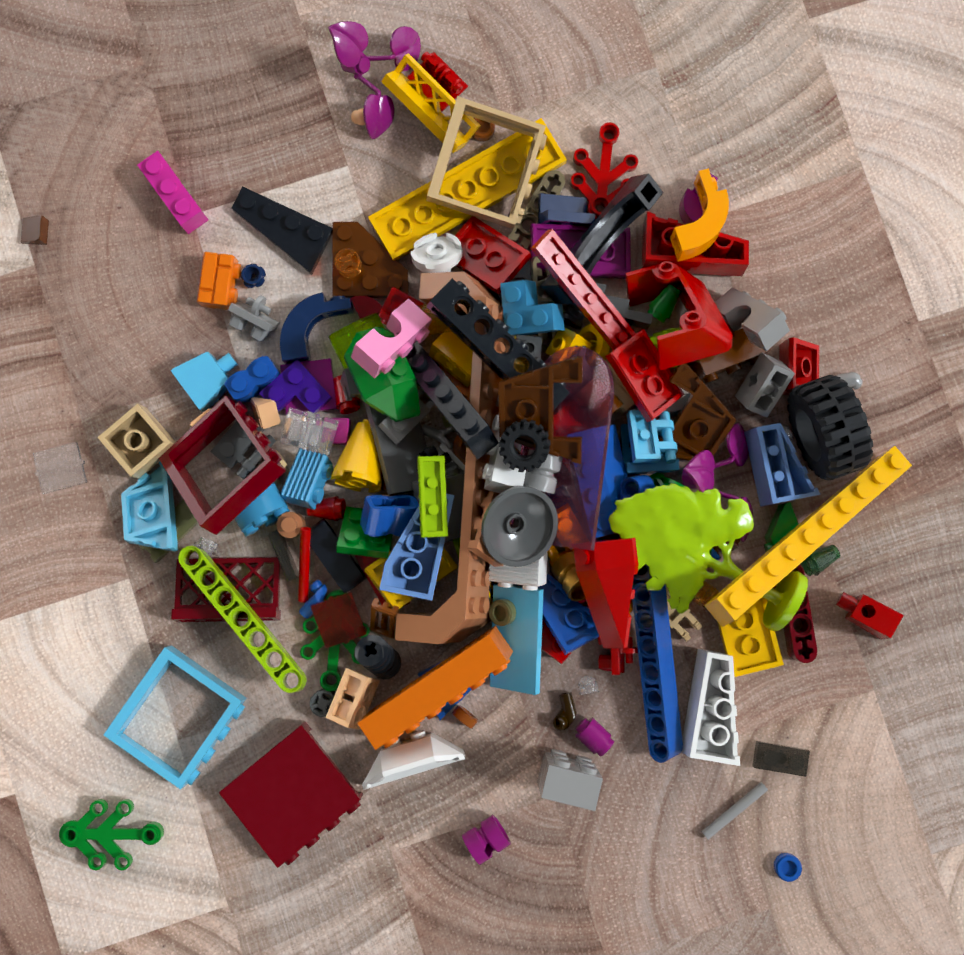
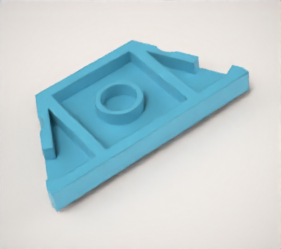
M159 461L160 467L150 475L145 473L138 479L136 484L128 487L121 493L124 540L131 544L175 552L178 551L173 484L170 476Z

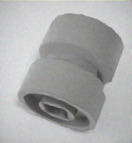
M529 449L527 455L532 454L535 450ZM548 454L545 462L538 469L534 468L531 472L526 471L523 486L555 494L557 479L553 474L560 472L563 457Z

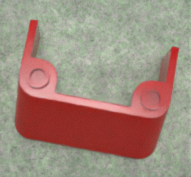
M669 261L625 273L627 298L630 300L629 307L654 300L669 283L682 291L679 297L687 312L680 317L679 325L681 330L657 336L658 367L660 370L721 354L731 349L733 335L701 280L677 264Z

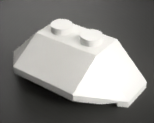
M425 730L410 734L411 739L400 741V738H398L399 740L386 749L382 747L362 784L363 790L464 760L465 752L462 748L432 732L425 734Z

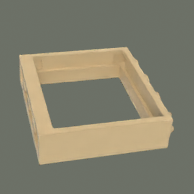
M457 96L426 201L513 229L516 222L521 223L525 209L521 208L523 198H529L532 184L528 182L531 174L536 175L540 163L536 156L538 150L543 151L547 135H544V130L546 126ZM463 114L533 137L509 217L439 194Z

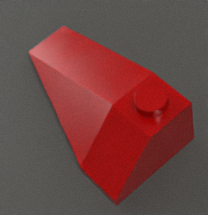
M625 538L573 544L576 573L603 648H627L632 618L629 613L630 600L634 599L635 590L632 589L633 578L635 574H638L639 566L636 539Z

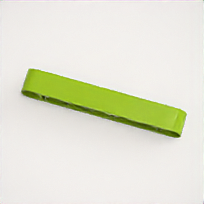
M195 546L183 548L178 556L180 565L280 689L287 693L302 690L307 682L303 670L211 557L203 549ZM197 552L199 555L198 562L195 565H190V555ZM213 572L215 581L208 586L205 583V577L208 573ZM225 592H229L232 597L231 602L224 606L221 602V597ZM242 612H246L248 615V622L244 626H240L237 622L238 615ZM258 632H262L265 636V641L260 647H257L254 643V636ZM275 652H278L282 658L281 664L278 667H273L270 663V657ZM290 673H295L298 676L299 682L294 688L289 687L287 684V676Z

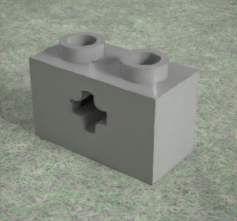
M761 352L735 397L748 410L768 417L795 373L782 361Z

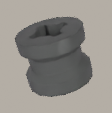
M321 689L314 693L310 699L311 711L316 716L326 717L335 692Z

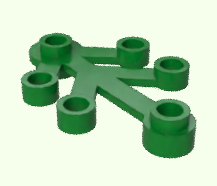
M340 589L330 592L326 598V607L313 618L306 619L303 623V630L308 634H313L318 631L319 624L332 615L331 626L310 644L304 645L300 650L302 658L310 660L316 656L317 651L330 641L327 671L320 678L321 687L326 691L336 690L342 678L338 672L340 642L352 655L353 662L360 664L355 657V647L357 644L342 627L343 616L354 627V633L358 638H363L370 633V626L362 622L352 611L350 595L348 593L345 594ZM340 597L343 599L344 604L342 607L335 605L336 598ZM309 621H313L316 625L313 631L307 628ZM360 625L366 627L367 632L365 635L358 633ZM306 647L312 648V656L305 655L304 650ZM329 675L336 677L335 684L328 683L327 678Z
M97 799L90 805L89 811L79 821L70 820L63 824L59 831L60 841L67 847H77L88 858L89 868L96 871L101 869L107 862L105 854L97 852L88 842V840H97L115 859V867L121 871L126 870L133 862L132 855L124 852L114 840H142L147 845H154L162 839L164 828L155 821L149 822L143 828H113L123 817L133 812L134 803L130 799L120 801L116 806V810L98 828H87L96 817L103 815L108 810V803L104 799ZM97 803L102 805V812H98L95 809ZM123 803L128 805V812H124L121 809ZM69 830L75 832L76 836L74 839L70 838L68 834ZM148 830L154 833V839L147 837ZM94 857H98L101 860V865L94 863ZM121 857L127 859V865L120 863Z

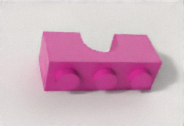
M158 150L137 164L178 223L188 234L209 220Z

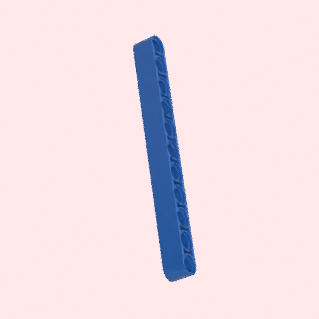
M639 475L625 478L620 485L621 500L638 493H643L646 489H653L655 485L651 477ZM644 565L633 578L632 589L635 590V596L632 602L648 747L651 757L656 762L664 763L682 752L683 740L666 585L659 591L647 590L645 583L652 576L649 573V566Z

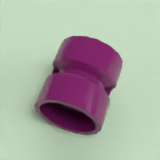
M493 814L481 822L479 829L473 827L462 834L467 849L479 865L492 858L493 851L501 852L511 845L507 833Z

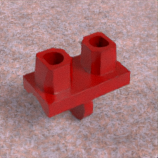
M598 637V643L602 645L600 637ZM629 637L627 648H611V655H599V669L611 671L612 675L625 673V655L626 663H633V654L638 653V648L633 647V637Z

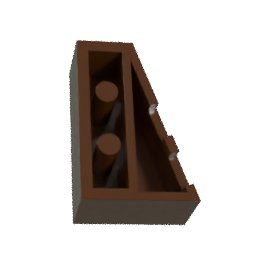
M742 328L732 332V347L727 352L687 364L705 384L719 379L718 374L726 371L730 375L741 370V365L749 361L751 365H754L761 352L767 354L771 349L765 351L752 344Z

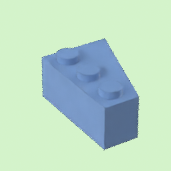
M781 423L760 426L744 432L760 507L821 495L818 488H814L807 475L809 472L806 467L802 466L795 454L797 451Z

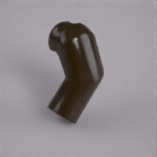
M572 692L559 695L562 709L553 719V726L556 730L568 729L577 716Z

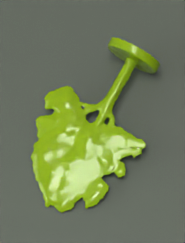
M671 483L670 485L646 489L643 493L635 494L632 497L616 500L615 505L617 508L609 516L608 520L611 530L619 534L622 539H636L638 570L646 564L649 566V573L652 576L645 583L647 590L659 591L666 585L671 597L667 600L671 610L676 609L679 614H683L689 609V604L703 587L705 579L711 580L723 576L734 580L744 572L731 559V550L735 539H739L746 533L751 532L754 526L748 503L743 499H729L727 501L728 509L724 510L721 507V494L718 489H708L704 492L697 490L693 493L687 486L681 487ZM714 546H718L722 550L723 562L714 559L710 555L709 551ZM710 567L714 570V573L708 572L706 569ZM798 571L791 572L781 580L775 589L772 588L763 596V598L768 600L763 613L765 627L772 631H779L792 620L800 608L808 588V579L805 575Z

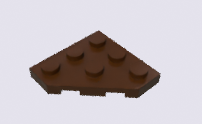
M333 222V297L345 296V298H352L355 296H368L371 298H387L392 286L409 294L408 270L397 259L393 261L389 252L359 222Z

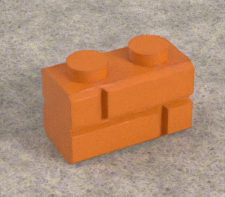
M204 252L197 303L202 307L228 310L231 303H237L238 289L235 288L236 279L241 277L242 268L235 256Z

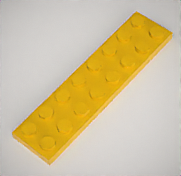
M542 118L535 121L546 126ZM547 126L544 130V135H547L546 144L543 151L538 150L536 159H539L540 163L536 175L531 174L529 184L567 162L566 157ZM516 132L447 171L439 194L486 210L516 193L533 137ZM430 181L368 216V219L394 261L406 256L411 251L413 252L414 243L421 237L431 233H437V237L467 221L472 216L426 201L431 184Z

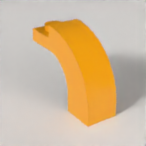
M709 168L698 171L694 181L702 206L703 216L693 223L674 227L670 238L678 262L693 258L706 251L717 239L728 215L729 198L727 189L717 191L716 179L711 177Z

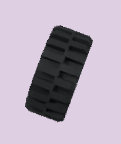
M827 375L794 387L787 400L789 403L787 405L788 418L792 426L793 436H795L798 449L801 450L802 457L807 461L811 471H814L817 477L830 481L867 467L873 456L871 429L867 423L866 413L863 412L861 407L862 404L859 398H856L854 390L848 387V383L841 379V377Z

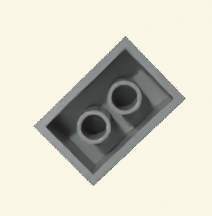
M551 749V753L544 751L537 780L541 798L595 811L603 778L596 765L591 763L592 759L577 755L576 759L566 756V752Z

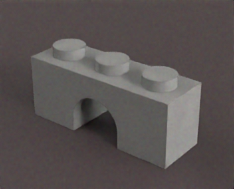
M732 287L715 302L731 332L743 327L749 341L765 351L769 350L790 331L785 321L787 317L782 310L768 306L761 299L756 300L745 291L741 292Z

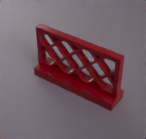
M280 557L211 558L216 565H220L225 570V576L230 575L238 583L235 586L237 590L242 587L250 595L246 600L248 604L253 599L257 602V604L249 605L262 621H281V610H279ZM177 559L174 609L171 612V620L178 623L226 622L213 604H210L205 599L204 593L200 594L192 586L195 582L192 579L188 582L183 577V567L180 565L179 559ZM189 559L190 565H195L198 562V559ZM239 564H245L251 571L239 581L232 571ZM264 564H274V573L267 580L257 572ZM207 574L206 578L213 584L214 581ZM255 574L263 584L252 594L243 584ZM267 586L273 592V603H261L256 596ZM190 588L198 598L191 605H182V595ZM229 592L227 594L224 593V597L221 599L224 606L228 605L224 604L227 600L231 602V594ZM240 613L237 622L248 621L247 613Z

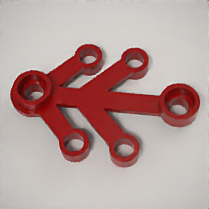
M612 122L603 124L599 131V140L603 143L600 170L589 158L587 150L579 148L574 152L573 156L574 163L582 166L598 185L596 194L586 183L584 174L579 172L574 173L570 181L571 187L579 190L589 202L588 213L595 214V220L601 214L595 207L602 205L605 209L629 178L624 179L620 187L607 195L608 186L627 171H634L638 165V158L633 154L625 156L622 163L610 171L612 147L617 142L620 134L618 126ZM610 133L612 134L613 138L606 139L604 137V134ZM578 154H583L585 156V159L579 160L576 156ZM632 160L634 161L635 165L628 166L626 164V161ZM580 178L583 183L575 184L574 179Z

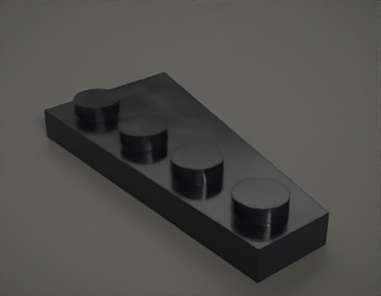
M243 186L231 208L275 246L284 251L291 259L305 268L307 272L311 275L313 274L333 234V228Z

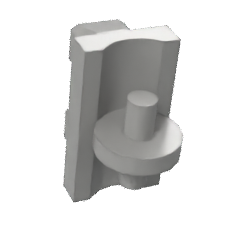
M262 295L258 296L256 300L248 297L246 304L241 301L237 304L231 303L228 309L232 312L229 325L243 330L248 321L255 324L250 335L259 341L265 340L270 331L277 329L280 322L267 316L270 314L271 308L265 306L267 299Z

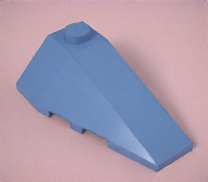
M446 494L447 521L449 523L454 495ZM419 506L384 564L379 590L432 601L445 537L420 538Z

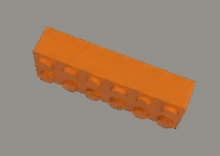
M495 625L372 708L357 724L375 750L382 745L386 749L398 741V737L404 731L406 734H409L420 726L419 723L425 717L430 720L442 711L441 708L447 702L452 705L460 700L469 687L473 691L485 683V679L491 672L495 676L508 667L507 664L510 662L509 658L513 650Z

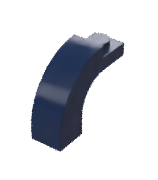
M321 292L309 296L298 303L288 314L281 330L280 351L282 361L285 364L293 363L297 359L300 362L311 361L309 336L313 327L326 318L353 314L354 309L351 299L345 298V296H335L330 299L331 301L327 302L324 293Z

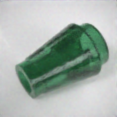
M832 544L816 549L800 565L808 576H818L839 559L841 555L838 548Z

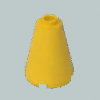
M364 419L363 422L356 424L331 473L330 479H335V484L346 489L360 492L361 488H369L368 493L379 492L382 488V470L369 419Z

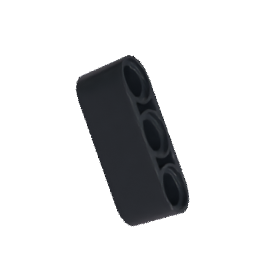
M324 518L310 527L311 548L345 594L367 579L351 554L337 553L339 537Z

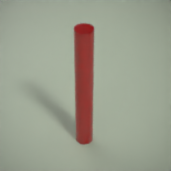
M309 527L300 528L298 601L301 603H306L309 596L311 528Z

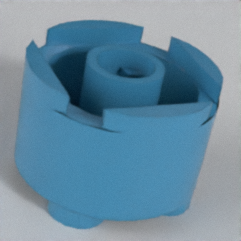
M274 482L234 518L245 537L259 530L258 527L263 524L269 527L277 523L278 518L283 513L289 512L288 506L280 496L281 493Z

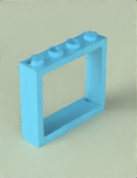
M171 645L164 647L108 727L104 736L181 790L187 784L192 785L195 779L198 778L201 773L198 771V768L202 762L207 764L216 751L213 749L214 745L218 740L222 742L231 730L228 727L229 723L233 718L237 720L243 713L242 711L245 708L243 703L247 698ZM171 663L177 665L230 703L182 774L123 733Z

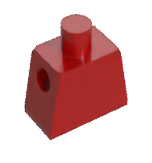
M843 592L836 603L838 607L848 612L845 619L881 640L892 638L904 616L864 594L854 598ZM863 607L867 610L866 617L861 612Z

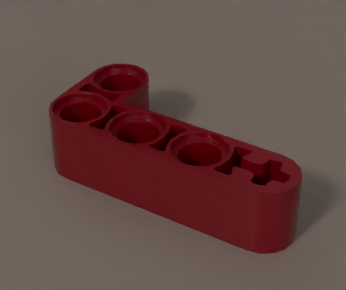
M800 564L793 570L794 572L798 571L805 575L803 567ZM806 591L804 600L792 620L783 628L788 655L793 660L802 663H810L817 656V644L808 591ZM800 618L802 620V628L796 632L793 628V622L795 619ZM796 636H797V637H805L804 639H802V638H799V640L795 639ZM802 646H804L806 651L802 652V655L798 654V650H801Z

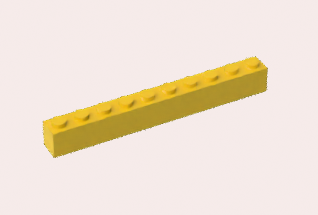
M896 446L879 455L704 606L721 627L738 619L912 466Z

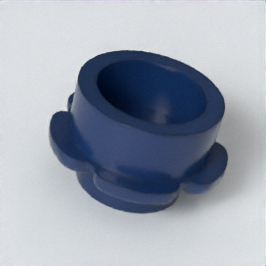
M249 264L243 268L241 279L244 280L246 287H260L265 282L264 277L266 273L261 266Z

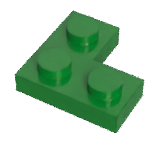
M346 507L337 542V553L388 559L393 534L380 537H371L365 534L360 525L363 508Z

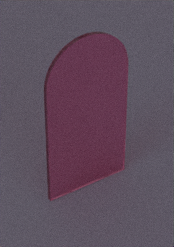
M575 345L557 351L545 361V364L548 366L576 356H583L582 383H566V389L570 393L554 410V436L582 437V463L577 464L563 457L560 472L553 474L557 479L555 494L543 493L551 499L558 515V530L552 546L594 550L614 400V382L608 364L598 353ZM522 445L521 455L526 456L528 450H535V447L530 448ZM515 518L511 520V525L514 524Z

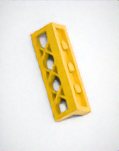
M408 53L404 55L394 71L385 74L381 82L443 143L456 100ZM407 64L414 70L415 80H409L402 73ZM422 84H428L432 88L433 98H427L423 94ZM439 102H446L450 106L451 115L445 116L440 111ZM463 114L462 120L471 128L465 135L458 130L452 153L462 149L480 127V124L473 117Z

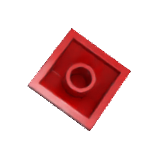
M794 337L788 338L779 345V360L795 373L782 395H789L794 387L819 378V345Z

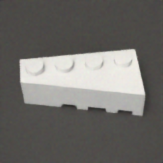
M704 649L697 650L682 737V753L690 758L740 766V756H738L737 752L739 740L735 722L737 709L736 705H734L735 680L733 656Z

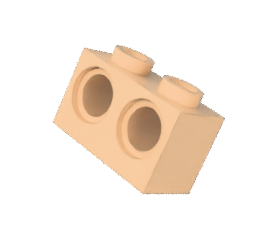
M346 668L325 718L347 728L360 730L361 728L357 723L367 714L380 680Z

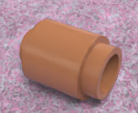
M286 512L278 518L276 526L282 536L295 538L300 536V528L306 527V522L301 514Z

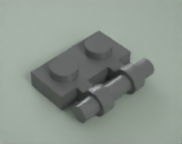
M238 421L233 424L210 451L231 469L239 462L242 466L236 474L242 479H245L250 472L252 473L257 468L256 464L262 458L257 449L248 459L244 456L253 443ZM260 426L257 428L258 432L261 431L263 433V428ZM269 434L267 438L271 443L268 446L271 448L277 440Z

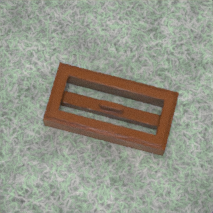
M374 598L371 604L370 630L394 639L399 607L394 605L393 609H390L389 603L384 601L383 605H379V599ZM379 612L382 613L381 628L378 627ZM388 616H390L389 631L387 630Z

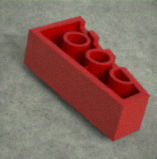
M646 213L643 222L642 268L669 261L677 264L690 274L743 276L749 265V240L720 232L715 242L706 251L693 258L678 262L670 238L674 227L684 224L678 223V220L672 218L663 219L656 217L654 213Z

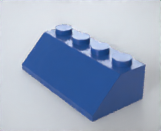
M615 424L564 436L582 437V463L577 464L571 462V460L570 463L588 537L594 539L614 534L608 519L617 508L615 505L616 500H621V482L628 478Z

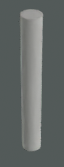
M760 782L701 832L709 840L768 791L766 786Z

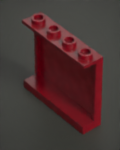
M306 721L219 792L277 868L283 863L287 866L300 856L298 853L300 849L304 846L309 849L320 839L318 834L323 830L327 829L329 832L341 822L339 817L345 812L349 815L361 805L359 801L363 796L362 792L358 793L312 736L310 733L312 729Z

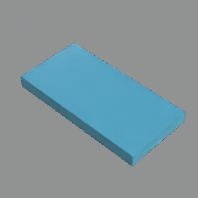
M498 583L493 584V602L500 599L510 600L516 608V617L511 624L505 626L496 625L513 650V653L505 670L495 676L492 672L490 673V687L532 695L540 693L544 589L531 591L523 590L522 586L513 585V587L505 588L498 587Z

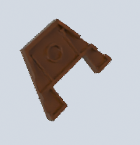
M576 356L501 380L499 382V437L515 421L520 422L522 419H526L527 422L534 420L536 425L539 426L541 424L544 427L543 430L549 434L548 439L551 442L549 454L557 457L561 456L570 459L571 462L581 464L582 437L554 436V382L582 383L583 356ZM520 436L515 440L516 443L530 448L535 447L534 441L528 436Z
M687 363L678 365L669 381L691 393L674 421L672 433L673 440L677 443L678 451L676 452V457L692 460L695 455L703 450H709L714 456L737 420ZM658 435L659 441H663V438Z

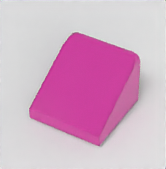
M325 418L323 443L346 445L350 438V418Z

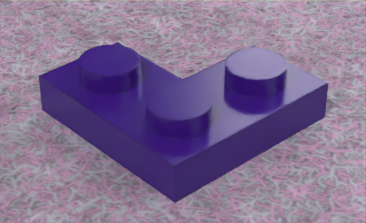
M298 359L259 393L264 399H271L276 402L278 413L295 397L313 415L332 399L330 394Z

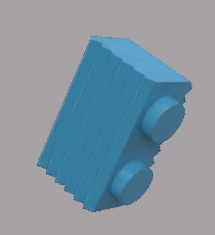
M299 448L280 496L287 503L315 510L316 505L323 499V488L325 482L331 477L333 463L325 454Z

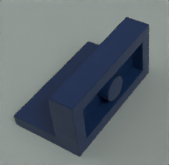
M539 194L538 224L591 226L595 221V214L587 213V198Z

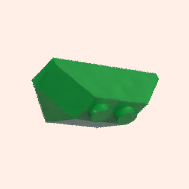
M380 326L374 328L384 337H395L392 332ZM373 328L356 332L344 355V360L364 403L389 416L395 422L419 416L421 412L416 378L406 357L401 358L399 356L389 372L386 374L381 372L374 379L351 358L355 344Z

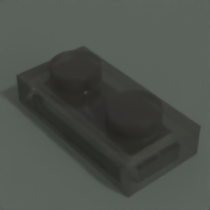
M756 741L752 766L757 769L806 777L810 750Z

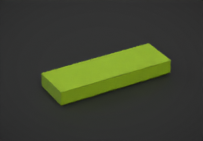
M445 456L417 457L420 538L448 537Z

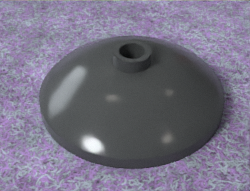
M517 486L503 491L489 504L482 520L481 535L486 550L495 560L506 566L522 567L536 562L547 553L555 540L558 530L556 508L545 493L533 487ZM515 518L514 524L510 526V521Z

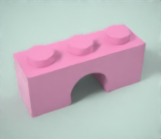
M408 298L391 313L386 328L395 337H384L373 328L355 344L351 358L374 379L381 372L386 374L394 366L395 360L399 356L401 358L407 356L416 341L421 343L430 333L428 327L432 319Z

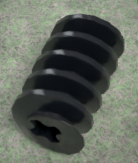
M367 635L355 647L356 660L377 676V678L383 680L390 679L399 672L401 657L381 636Z

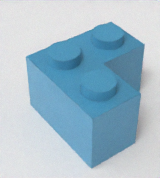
M520 280L500 283L504 323L509 330L507 332L511 336L565 330L563 305L555 303L538 305L535 281Z

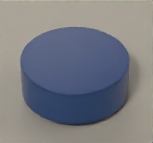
M782 853L774 860V871L782 880L792 882L801 875V862L793 854Z

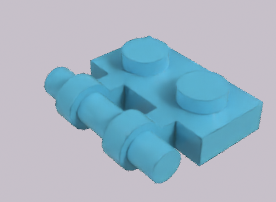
M629 410L626 417L633 463H658L661 460V453L665 454L666 463L676 462V452L678 449L677 443L673 440L674 422L670 420L669 412H662L659 415L660 420L654 419L646 422L639 410ZM657 431L662 433L663 441H659Z

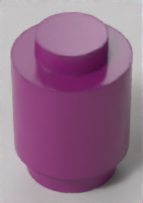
M593 717L589 720L584 718L575 728L577 731L575 737L593 754L597 753L600 757L614 744V740L610 738L611 734Z

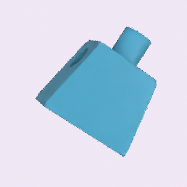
M205 352L170 371L198 409L205 412L228 391L224 385L229 378L227 373L238 364L229 352L218 361L212 354Z

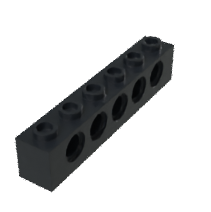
M452 278L426 306L502 380L523 374L515 370V360L523 362L525 366L524 373L547 366L539 357L534 358L527 351L528 347L521 339L513 338L507 332L509 329L506 324L499 319L495 320L488 313L489 309L482 301H475L469 295V289L461 281L456 282ZM454 305H464L467 309V314L464 316L457 314ZM475 323H482L486 327L485 335H480L475 331ZM499 341L505 345V354L496 352L494 342ZM554 382V410L570 393L566 389V383Z

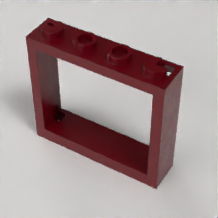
M227 396L222 398L158 458L198 524L215 535L222 531L286 471L280 463L282 457L276 450L268 446L271 443L270 440L261 431L258 432V423L251 416L246 415L248 409L240 401L235 403ZM236 419L265 461L212 509L185 466Z

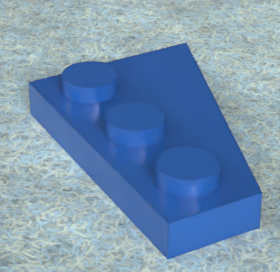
M547 574L546 584L538 587V589H544L543 620L564 655H567L598 638L599 634L590 609L586 606L584 607L578 601H572L567 596L562 585L551 575Z

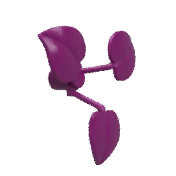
M342 21L332 24L328 29L332 36L335 54L342 70L353 73L355 79L360 80L375 92V94H370L366 97L363 115L370 139H376L392 124L395 108L391 97L388 95L381 96V91L362 75L370 69V61L394 59L395 67H397L404 55L408 53L417 61L421 50L420 37L418 32L411 27L401 26L393 32L390 39V49L393 54L366 56L362 51L368 45V34L360 23ZM407 64L403 71H408L411 67Z
M739 422L735 423L727 434V448L730 457L715 463L714 457L709 450L699 452L683 470L682 483L684 486L690 489H698L699 492L713 489L714 468L733 463L734 461L738 467L745 464L749 452L744 434L745 430ZM719 491L721 497L739 499L737 496ZM741 497L740 499H743L746 503H748L749 510L751 511L753 517V509L749 499L747 497ZM750 532L741 537L740 541L744 542Z

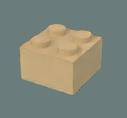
M136 404L97 437L131 477L138 479L153 469L160 461L158 458L176 442L152 413L140 404Z

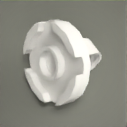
M437 233L423 236L414 243L413 252L411 251V258L415 267L427 273L451 272V268L457 265L462 258L461 242L450 233H446V237H437Z

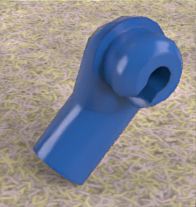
M320 580L314 581L309 586V590L314 595L299 610L304 618L308 619L321 606L325 598L327 586L326 584L323 585Z

